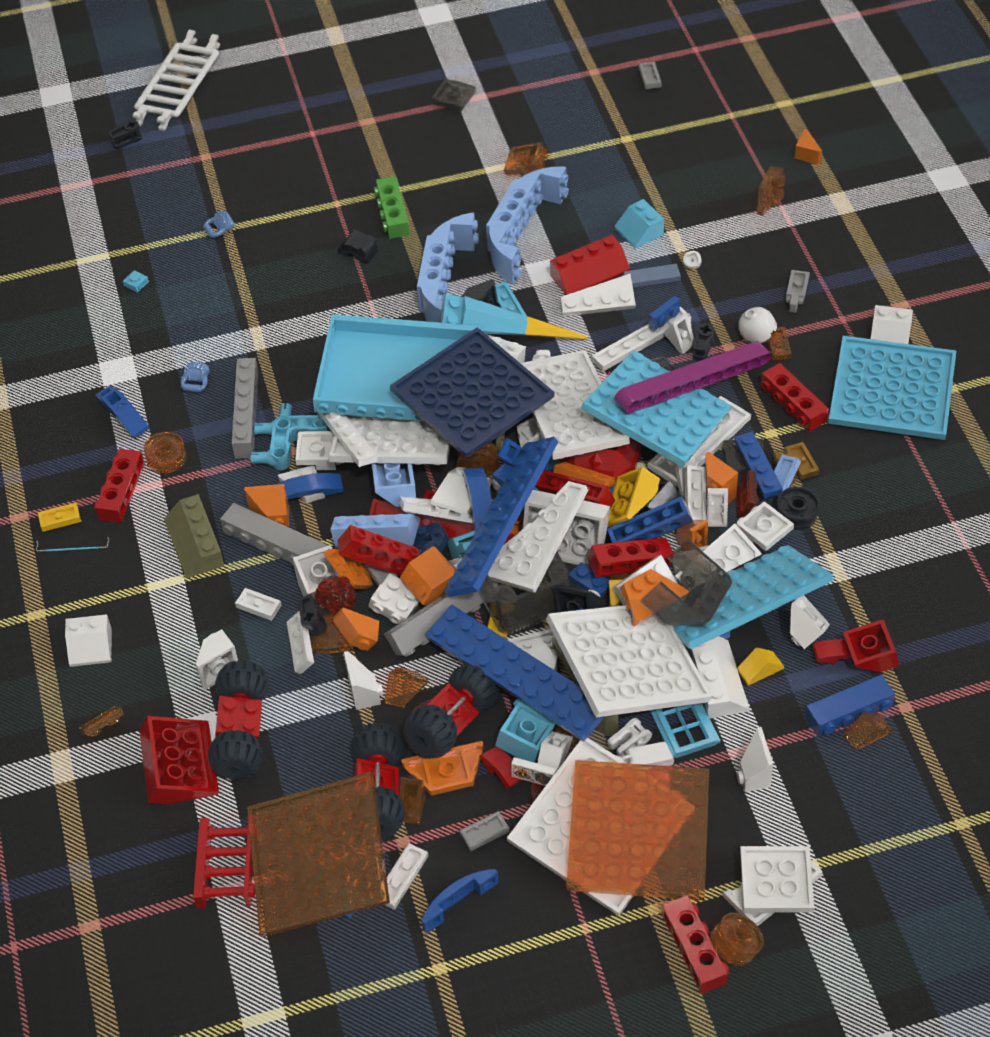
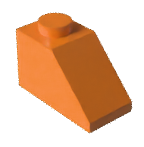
M693 520V522L677 528L676 542L685 551L707 546L708 521Z
M342 608L333 617V622L349 645L368 651L378 642V620L346 608Z

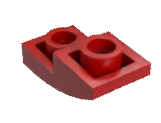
M845 639L815 642L812 645L817 662L836 664L839 659L853 661Z
M494 747L479 756L490 774L496 773L506 789L523 780L512 777L511 763L513 760L501 748Z

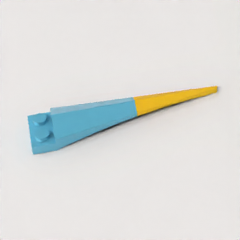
M446 293L443 298L441 323L481 326V330L485 334L529 335L586 340L588 338L585 335L467 296L460 297Z

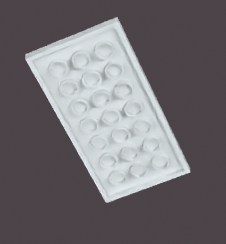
M586 350L521 363L555 392L554 398L532 412L542 437L545 439L555 437L558 441L551 455L553 460L630 444L629 436L581 409L583 402L602 383Z

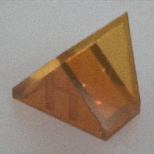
M397 667L389 672L384 702L405 708L406 704L429 680L417 671Z

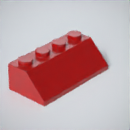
M613 235L550 260V276L565 295L607 282L624 275V271H630L623 248Z

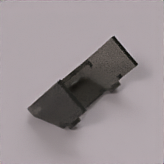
M687 539L667 558L683 572L680 576L681 584L690 592L686 599L683 601L660 581L640 602L665 624L704 626L712 619L729 590L732 580L726 571Z
M556 552L547 569L550 583L538 587L535 593L527 591L516 596L514 590L509 585L502 584L494 587L487 574L478 593L501 633L507 635L545 621L550 613H558L554 586L570 587L568 570L558 552Z

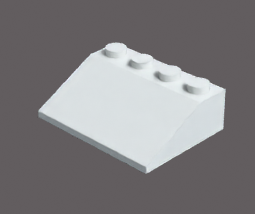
M537 490L531 492L525 504L523 528L538 517V513L542 508L545 510L552 503V498L555 494ZM583 501L553 560L576 565L582 562L590 567L587 557L591 546L604 544L610 506Z

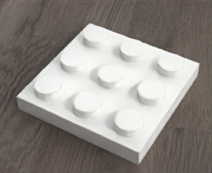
M741 846L744 912H814L810 846Z

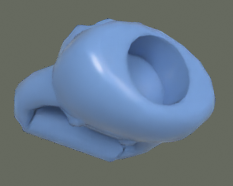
M218 211L214 217L204 223L203 228L210 238H216L225 231L234 228L235 223L227 211ZM214 223V225L217 227L218 231L216 233L214 232L210 224Z
M200 362L188 363L180 381L181 388L184 391L201 393L207 386L210 373L208 365ZM187 380L190 382H202V385L185 384Z

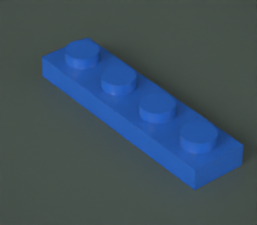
M753 431L734 437V442L763 498L780 494L783 488Z

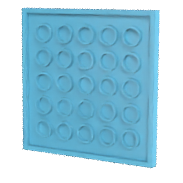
M843 336L828 424L945 440L956 350Z
M633 350L583 402L581 409L679 466L684 467L730 412L732 406L700 388L628 414L614 401L616 393L624 387L670 372L657 362H653L641 353Z

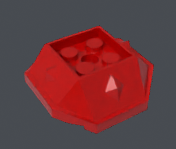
M629 437L630 444L588 452L582 455L569 456L558 460L560 463L567 462L616 478V483L617 476L636 469L642 444Z

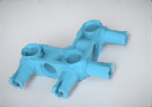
M285 403L280 405V416L272 421V423L255 422V435L267 434L272 436L268 452H251V464H268L277 470H285L290 465L292 458L291 443L298 439V432L331 430L319 414L291 415L292 405L287 403L285 409Z

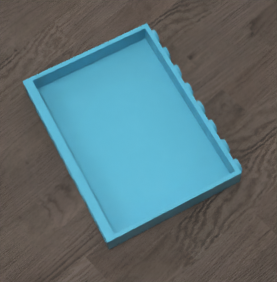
M332 314L313 396L314 412L424 421L390 391V385L478 327L481 330V326Z

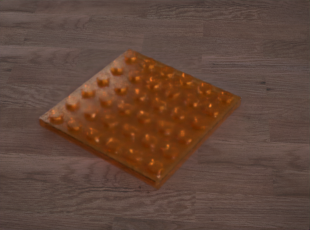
M575 760L566 891L674 899L688 895L690 900L704 901L709 769Z
M368 772L247 807L259 934L262 937L390 903L372 773Z

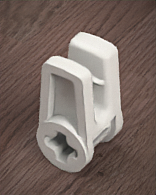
M634 718L609 738L607 745L611 750L617 748V756L623 757L627 755V749L645 745L650 740L652 733L641 726L638 718Z

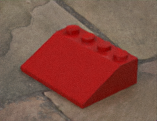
M147 716L139 733L148 803L172 804L218 795L217 775L212 770L208 760V750L211 745L209 722L205 720Z

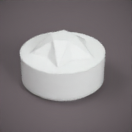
M689 251L683 257V262L687 269L695 270L700 267L702 260L698 252Z

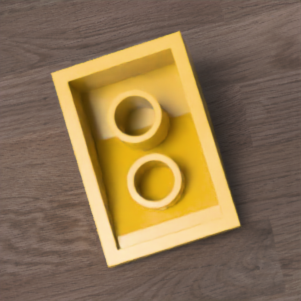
M644 467L617 476L612 492L615 502L609 511L608 527L630 520L657 493L660 478Z

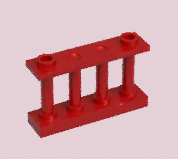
M248 816V827L215 828L211 826L209 818H200L193 895L197 908H206V900L210 899V897L243 896L246 907L251 906V898H255L256 893L255 884H252L255 838H259V825L255 824L253 816ZM247 836L246 847L213 848L211 846V840H214L215 837ZM246 856L245 866L212 868L209 865V861L213 857ZM220 876H244V887L210 888L208 886V879Z

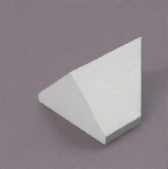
M690 313L682 314L663 333L681 354L692 348L695 341L692 333Z

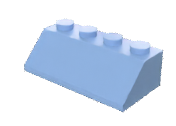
M371 463L375 493L396 507H400V496L416 498L412 464Z
M413 514L340 516L334 518L330 530L336 548H338L337 540L349 525L413 546L420 517Z

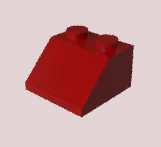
M884 619L843 632L856 668L882 672L900 666Z

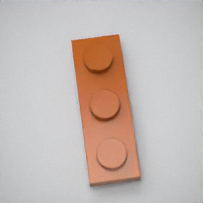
M567 462L554 466V473L608 487L615 485L616 478Z

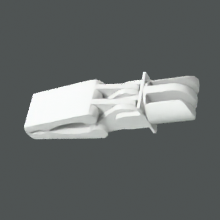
M666 742L633 747L626 750V756H617L643 774L671 766L674 763Z

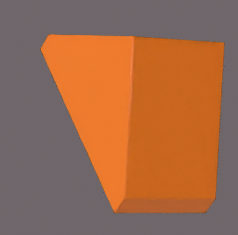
M804 130L796 144L795 159L817 165L821 164L822 150L809 131Z

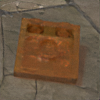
M542 142L513 147L510 149L503 171L506 176L522 173L524 176L530 172L545 168L544 160L548 158V151L544 148Z
M769 167L759 187L757 214L764 216L766 210H769L771 205L776 206L778 201L783 199L785 192L783 186L786 180L783 168Z

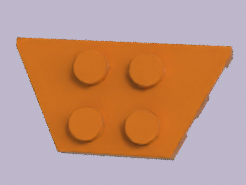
M328 549L323 552L349 589L367 590L373 586L369 572L361 562L339 555V549Z
M652 569L623 583L620 588L626 600L627 610L632 612V624L634 626L684 599L690 593L684 587Z
M483 741L453 747L447 754L439 758L428 759L418 755L401 759L402 766L431 796L474 786L481 760L479 756L484 749Z

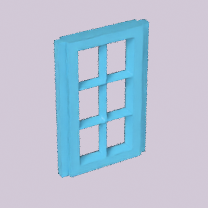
M702 703L676 706L664 712L662 709L649 710L673 758L688 755L720 743V739ZM691 708L697 722L686 725L680 711ZM676 712L682 726L671 730L665 716ZM700 725L706 739L695 742L689 728ZM685 730L691 744L680 747L674 733Z

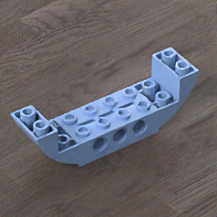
M566 167L543 168L530 172L518 180H513L486 225L488 251L491 252L493 267L498 275L511 285H514L522 273V269H520L521 256L519 255V247H515L518 238H521L524 227L528 226L530 217L535 214L538 204H541L542 200L561 204L563 199L567 197L569 189L567 188L568 175H566Z
M474 213L452 218L440 225L431 235H427L417 283L419 312H423L427 322L441 323L443 298L445 293H448L447 280L451 278V270L449 268L453 267L452 255H455V250L474 251L475 244H478L479 233H476L478 220H475Z

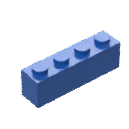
M879 675L807 705L805 718L817 737L824 734L829 735L838 728L848 727L855 721L862 718L867 719L874 713L890 709L894 704L895 692L884 676Z

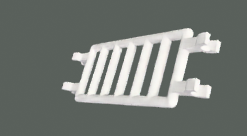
M188 30L183 43H176L134 105V108L138 111L134 112L132 116L136 118L139 126L143 124L144 117L148 112L161 115L157 118V122L160 123L158 129L161 131L166 130L171 117L177 118L180 116L219 55V51L216 50L220 46V43L217 42L218 35L212 34L210 42L205 48L192 45L197 42V39L193 38L195 31ZM180 49L207 54L210 57L209 59L177 54ZM174 59L204 66L202 69L171 64V61ZM167 69L198 76L196 79L164 74ZM160 79L191 86L187 90L157 84ZM152 90L183 95L184 97L182 100L150 93ZM149 100L174 105L177 108L176 110L144 105V102Z

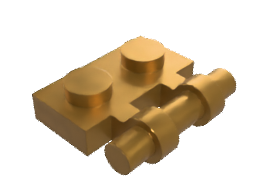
M803 442L785 447V454L782 455L798 458L801 461L795 474L799 476L800 480L819 475V468ZM775 451L772 454L776 466L781 457L779 451Z

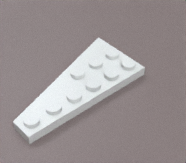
M568 481L552 498V503L545 510L542 508L538 513V517L532 523L529 522L508 544V549L501 556L498 555L485 579L535 593L588 492L587 486Z

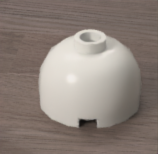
M754 307L741 315L738 329L745 342L753 343L758 341L763 343L771 337L773 330L776 331L777 322L770 311L762 307Z

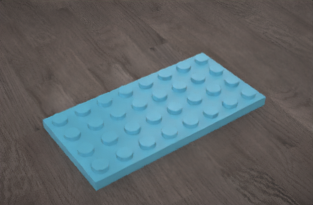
M787 545L780 547L770 554H765L753 562H748L736 570L729 571L719 578L712 579L700 587L693 588L689 591L690 593L687 597L664 609L674 627L673 631L681 642L689 649H693L834 580L832 573Z

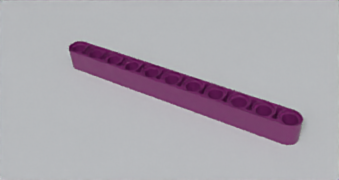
M756 341L624 387L616 393L614 401L630 414L761 367L768 363L772 353L760 342Z

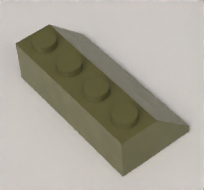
M199 494L179 500L164 518L186 579L223 567L224 562L221 550Z

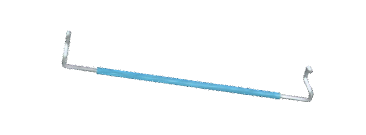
M107 537L108 542L106 547H82L37 550L36 547V551L39 552L108 548L109 537Z

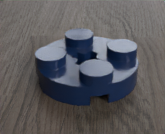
M423 524L418 527L413 546L419 549L420 555L433 546L441 553L446 547L449 537L440 524Z

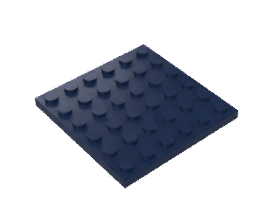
M478 327L390 385V391L465 458L477 452L555 397V392Z

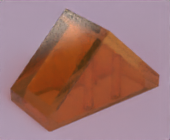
M864 711L844 732V735L855 750H858L893 733V730L881 714Z
M401 778L400 798L405 809L403 821L405 823L420 824L426 797L423 780Z

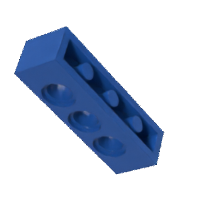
M680 496L639 514L630 520L614 525L607 530L612 543L657 538L693 522V518L686 502Z

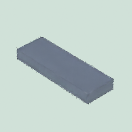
M677 264L624 271V276L631 274L633 288L681 281Z

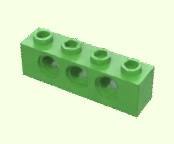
M397 176L376 179L377 187H374L375 197H379L377 198L378 209L382 208L380 210L381 221L385 220L383 222L384 232H388L389 239L409 236V222Z

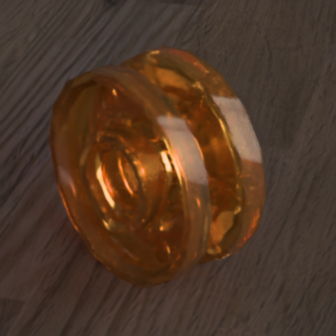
M160 432L154 434L145 442V457L147 465L151 470L158 473H170L181 468L185 463V447L183 439L173 432Z
M489 442L468 458H465L458 451L457 467L466 469L483 467L486 477H490L498 468V449Z
M728 913L713 928L711 943L718 955L725 961L736 966H744L750 963L754 956L761 951L763 936L758 926L747 916L740 913Z

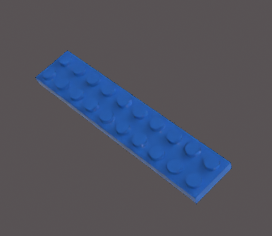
M555 437L542 438L523 445L519 457L514 461V466L507 474L503 486L498 490L497 497L491 503L487 515L482 519V524L474 534L470 546L465 550L464 557L458 563L453 577L448 581V586L444 591L448 597L479 591L558 444Z
M451 605L425 633L428 640L463 663L472 664V666L477 665L493 683L583 742L605 717L595 716L580 686L454 605Z

